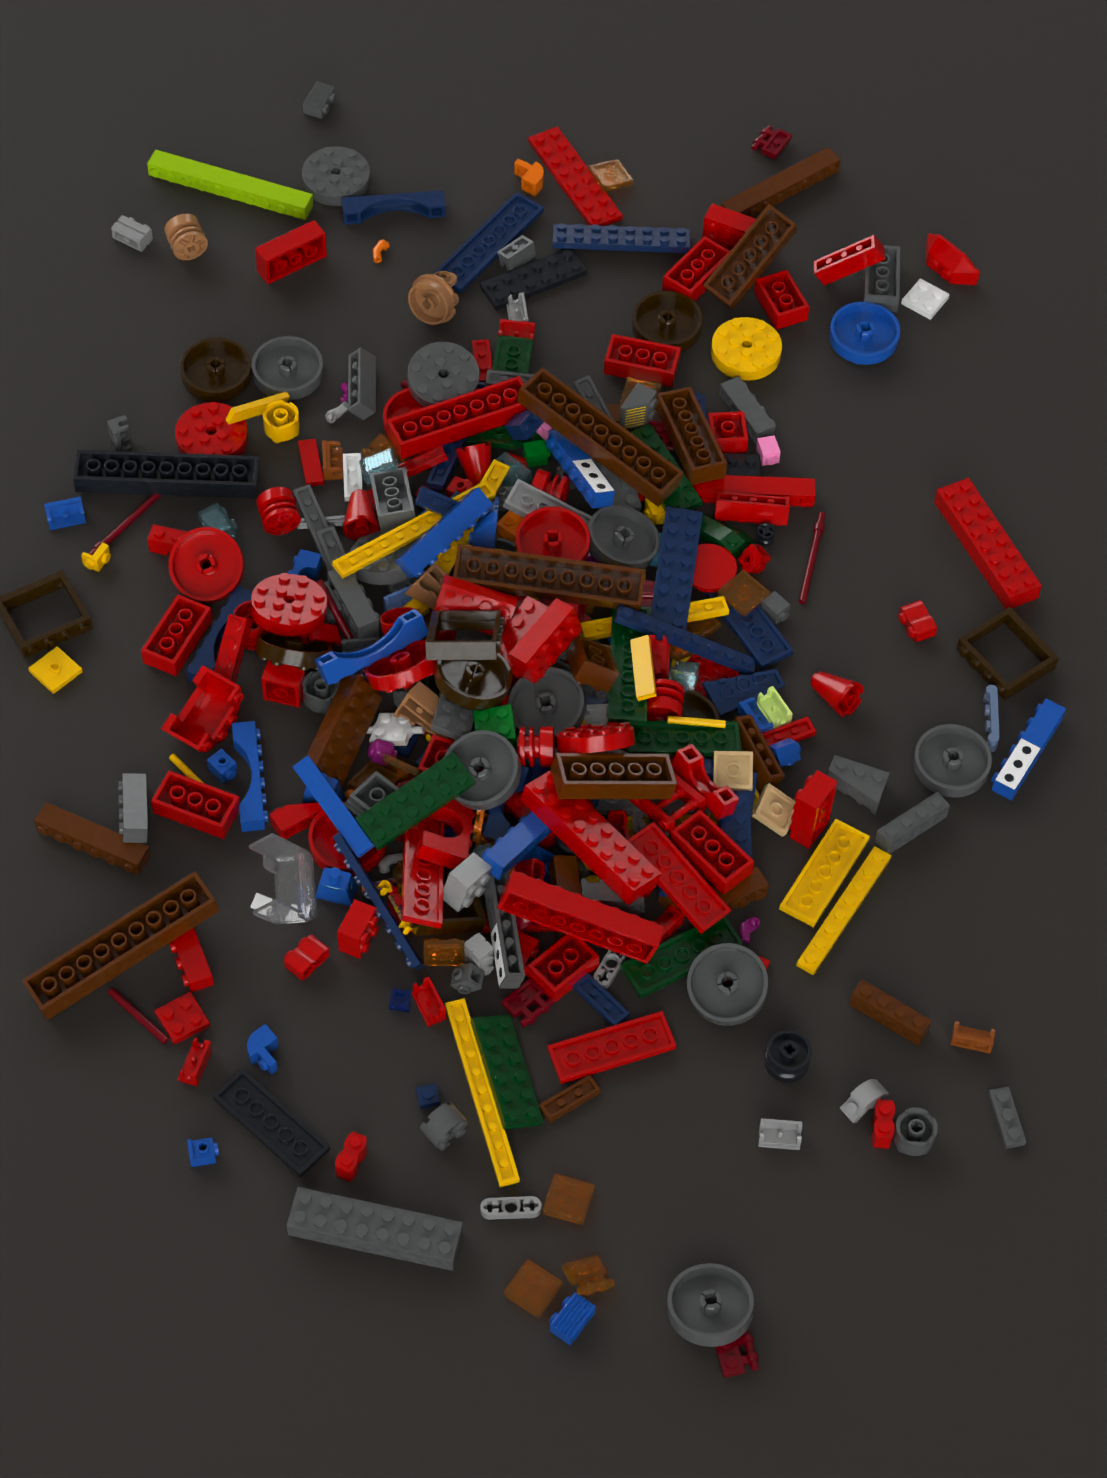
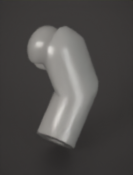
M344 401L338 407L327 411L325 415L327 422L334 423L336 419L342 416L348 410V403Z
M403 854L386 855L378 863L379 872L389 873V866L402 861Z

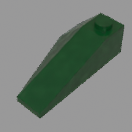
M703 513L699 538L706 544H715L727 549L734 556L735 560L739 559L742 551L751 544L757 545V542L744 531Z

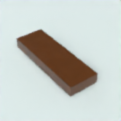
M589 1074L540 1103L539 1109L550 1124L599 1095L601 1089Z

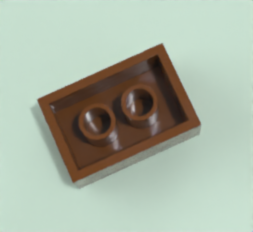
M582 636L573 639L566 651V656L575 681L582 685H590L597 691L608 693L619 675L610 648Z

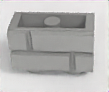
M122 215L111 228L114 239L141 252L153 239L152 229L146 224L142 225L136 222L132 217L128 218Z
M480 933L475 934L464 944V964L471 962L485 971L484 975H488L494 969L493 946Z

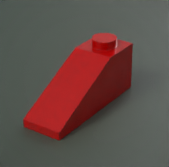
M318 802L286 805L270 813V823L281 840L284 841L310 827L315 816L323 809Z

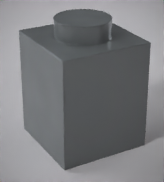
M776 591L761 601V608L775 625L789 617L790 604Z

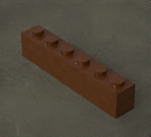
M45 802L34 819L36 830L40 834L49 835L60 843L70 844L74 849L86 851L92 857L102 858L111 865H118L129 873L134 872L139 875L151 857L149 846L142 843H124L123 835Z

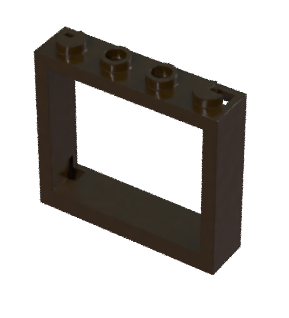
M63 570L0 596V617L24 659L93 629L90 615ZM64 587L82 617L24 641L8 611Z
M1011 607L959 638L956 648L960 656L969 662L970 666L982 676L985 682L997 687L998 694L1004 700L1055 669L1059 657ZM1002 624H1005L1041 661L1040 664L1010 683L971 645Z
M501 610L432 611L425 642L426 660H496L497 653H501L502 636L504 635L505 620L504 617H501ZM440 630H494L492 640L438 641Z
M403 860L398 861L395 870H393V879L397 882L398 893L401 897ZM443 866V876L449 875L453 871V869ZM476 896L471 905L465 908L468 914L466 918L443 919L440 929L409 923V926L413 929L415 936L482 932L487 918L481 901Z

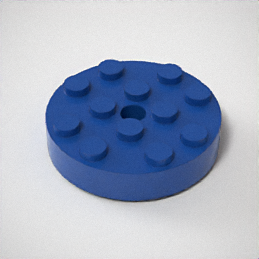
M854 302L840 308L831 320L829 331L831 346L839 356L855 364L864 365L880 363L892 356L897 349L900 337V325L895 315L887 308L872 302Z

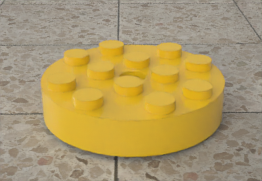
M750 317L733 318L720 325L713 335L711 345L712 360L722 373L731 378L739 376L741 380L745 381L758 380L771 374L779 365L782 352L781 338L778 332L763 320Z

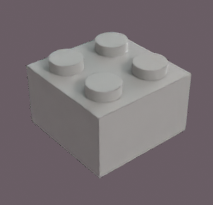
M473 852L449 873L443 889V901L457 912L464 907L468 908L476 896L480 897L486 889L484 885L491 877L489 873L492 866Z

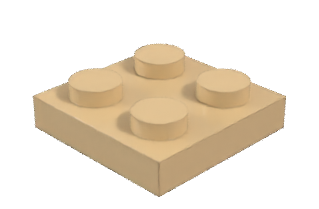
M714 751L713 783L719 787L728 785L733 791H752L753 752Z
M768 783L760 795L752 817L783 837L787 834L792 823L791 816L794 812L793 806L796 801Z

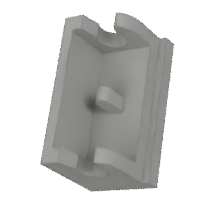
M524 292L518 294L517 300H513L512 295L508 297V304H506L508 320L528 322Z
M761 1118L758 1147L800 1150L802 1122Z

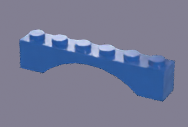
M413 609L399 616L387 634L373 645L350 653L330 651L314 660L321 678L328 685L335 684L340 679L353 675L364 667L371 666L375 661L386 658L391 653L402 650L415 641H420L427 635L428 630L423 616L416 609Z
M255 721L232 723L234 749L247 762L252 774L249 790L239 805L242 832L265 830V822H268L267 810H263V805H267L266 793L262 794V789H265L264 777H260V772H264L263 760L259 761L258 757L262 756L261 744L257 745V740H261L260 728H256Z

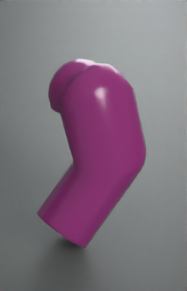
M345 382L340 386L344 392L343 398H340L342 403L344 401L348 403V383Z
M757 917L749 918L740 925V938L744 944L750 943V933L760 925V920Z

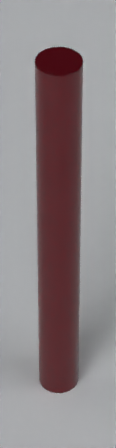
M323 580L317 581L316 583L326 593L327 605L345 638L354 639Z
M114 988L108 991V994L161 1043L166 1044L169 1041V1038L118 991Z

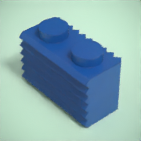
M577 1292L571 1297L567 1296L561 1305L563 1307L559 1313L555 1312L549 1320V1331L570 1346L590 1319H592L596 1311V1306Z

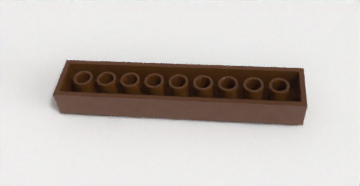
M543 367L519 389L517 402L657 507L680 486L684 474L683 471Z
M458 544L453 577L509 595L529 596L546 600H555L557 598L563 602L616 609L621 604L640 612L646 570Z
M196 871L29 975L22 982L45 1018L49 1020L213 916L220 909L210 891Z

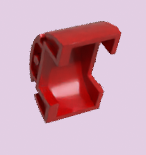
M202 665L192 680L197 688L178 717L171 713L161 730L199 752H208L220 741L223 742L226 739L232 723L237 722V713L244 694L242 693L241 686Z

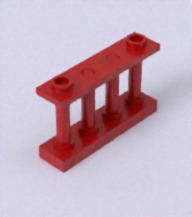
M675 773L677 785L671 799H663L657 804H654L649 799H628L657 823L663 831H667L670 835L671 831L675 829L676 820L690 810L697 812L701 809L705 812L706 798ZM676 799H680L685 803L684 806L670 816L662 811L663 808Z

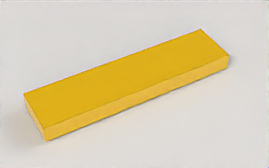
M283 392L230 409L226 421L228 424L262 415L267 404L275 400H284L287 403L290 395L287 392Z
M645 635L631 639L636 698L638 701L656 697L650 637Z

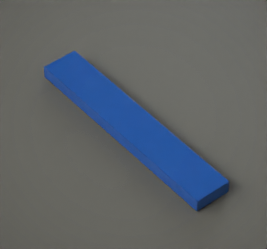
M307 755L294 765L293 769L356 856L360 858L374 847L373 843L310 756Z

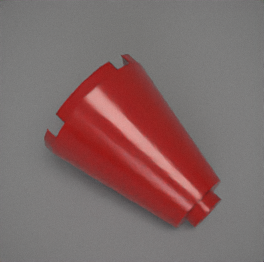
M490 442L455 449L467 478L474 483V486L480 484L491 465Z
M357 489L351 493L343 524L345 536L357 541V538L377 532L380 528L370 496L367 491Z
M822 671L815 673L811 678V687L841 717H845V714L851 715L861 703L862 699L859 697L861 693L864 694V687L859 682Z

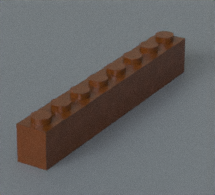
M827 147L721 203V207L754 217L764 211L768 204L773 206L781 203L798 192L808 189L811 185L823 181L830 175L836 174L839 171L841 159Z

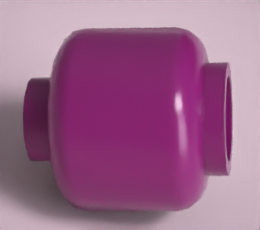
M376 739L370 743L367 756L370 757L372 763L388 766L391 761H395L397 750L394 749L392 742Z

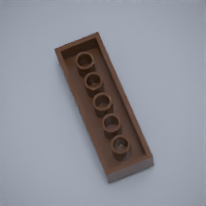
M768 204L704 283L705 290L733 311L755 284L756 279L764 273L798 231L796 224Z
M691 386L658 393L656 397L658 400L656 411L691 485L725 478L727 462Z
M360 674L342 678L307 753L321 773H325L327 777L337 779L341 788L383 698Z
M556 753L550 768L558 799H671L677 785L669 754Z

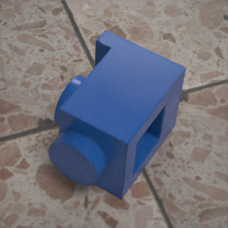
M212 1137L193 1141L191 1139L187 1140L191 1167L216 1163L215 1156L219 1155L218 1143H213Z

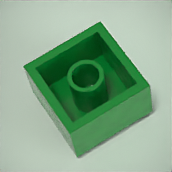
M511 704L473 711L475 731L486 730L498 733L517 749L518 736L515 715Z

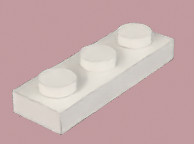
M361 453L343 454L345 501H349L353 491L362 489Z

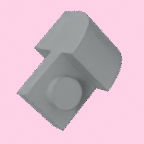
M870 1079L856 1087L840 1109L852 1123H857L869 1109L875 1108L878 1099L885 1100L889 1093L876 1079Z

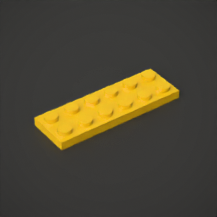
M835 819L780 904L779 910L814 928L868 843L870 836Z

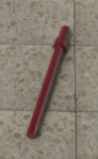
M152 494L101 542H97L88 554L93 556L102 542L109 545L162 495Z
M819 512L817 522L814 524V536L798 601L800 604L806 603L821 534L824 533L826 513Z

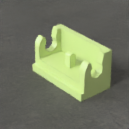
M774 686L768 688L766 695H763L762 692L759 693L756 702L757 706L767 721L773 723V728L791 723L793 714Z

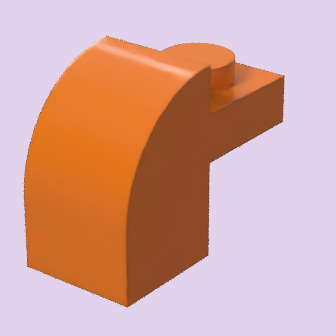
M520 159L514 162V174L521 177V190L536 196L543 187V167L537 161L533 165Z

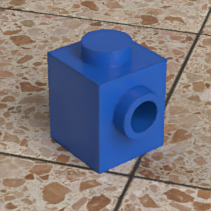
M788 738L769 745L780 767L792 766L795 764V761L801 760V747L797 741Z
M222 748L207 759L208 770L222 784L232 780L238 773L237 763Z

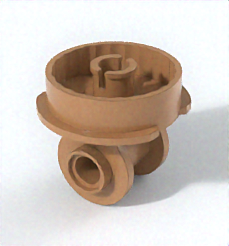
M438 271L434 274L419 276L413 282V286L408 294V303L413 314L422 322L430 325H437L452 319L456 314L454 306L459 303V297L452 289V286L457 283V276L447 271Z

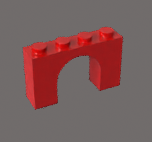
M453 799L431 814L430 818L449 825L455 832L456 837L447 838L424 831L417 844L416 858L454 870L471 855L468 851L472 845L470 837L474 830L472 822L476 812L473 809L462 806Z

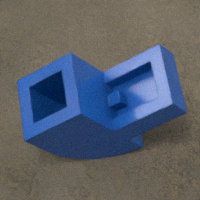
M266 1024L250 1035L247 1042V1051L251 1065L258 1062L263 1071L267 1070L272 1075L278 1070L277 1062L270 1053L279 1046L278 1038Z

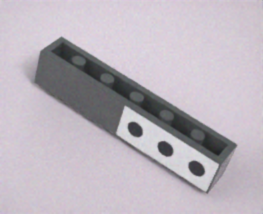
M489 873L491 877L484 885L486 888L484 896L499 988H519L525 978L516 917L513 914L497 909L502 890L509 879V875L506 873L498 880Z

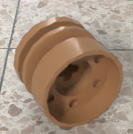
M192 214L177 215L170 219L164 228L165 236L170 243L174 255L178 259H195L202 255L208 246V240L202 231V227L196 216Z

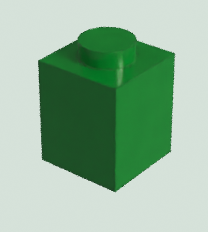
M544 440L523 443V457L526 459L529 468L548 465V457L551 455Z

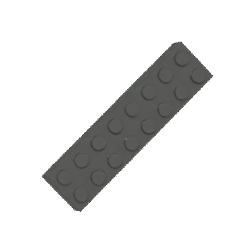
M297 1187L287 1222V1232L289 1236L453 1271L463 1233V1222Z

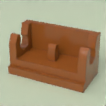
M322 440L324 480L344 479L343 448L333 447L340 446L339 441Z
M955 1020L950 1045L990 1054L994 1044L996 1029L991 1028V1031L988 1032L960 1026L959 1021Z

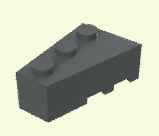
M834 755L828 776L838 781L836 789L845 795L848 794L856 800V803L859 805L863 804L871 810V813L876 815L888 783L890 772Z
M581 879L583 897L598 900L610 907H617L629 914L638 915L645 913L644 896L627 905L602 880H599V883L587 882V879Z

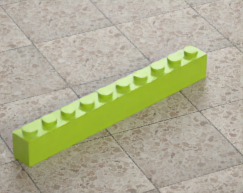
M156 149L147 163L149 175L155 178L164 179L295 218L306 220L313 207V194Z

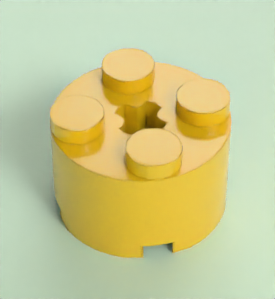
M275 400L267 404L263 412L265 434L275 443L288 441L298 436L300 423L299 411L296 405L291 402L286 403L284 400Z

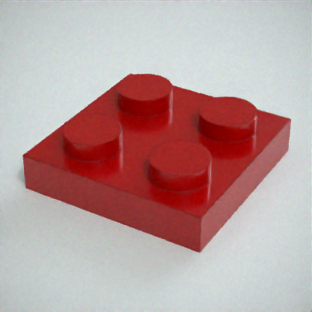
M191 992L154 1010L156 1017L174 1045L210 1027V1022Z

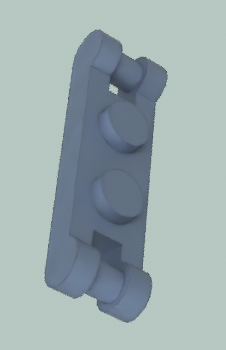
M988 685L983 698L986 703L984 713L985 716H988V720L985 723V732H988L986 743L990 751L994 752L997 749L1000 738L998 690L995 685Z

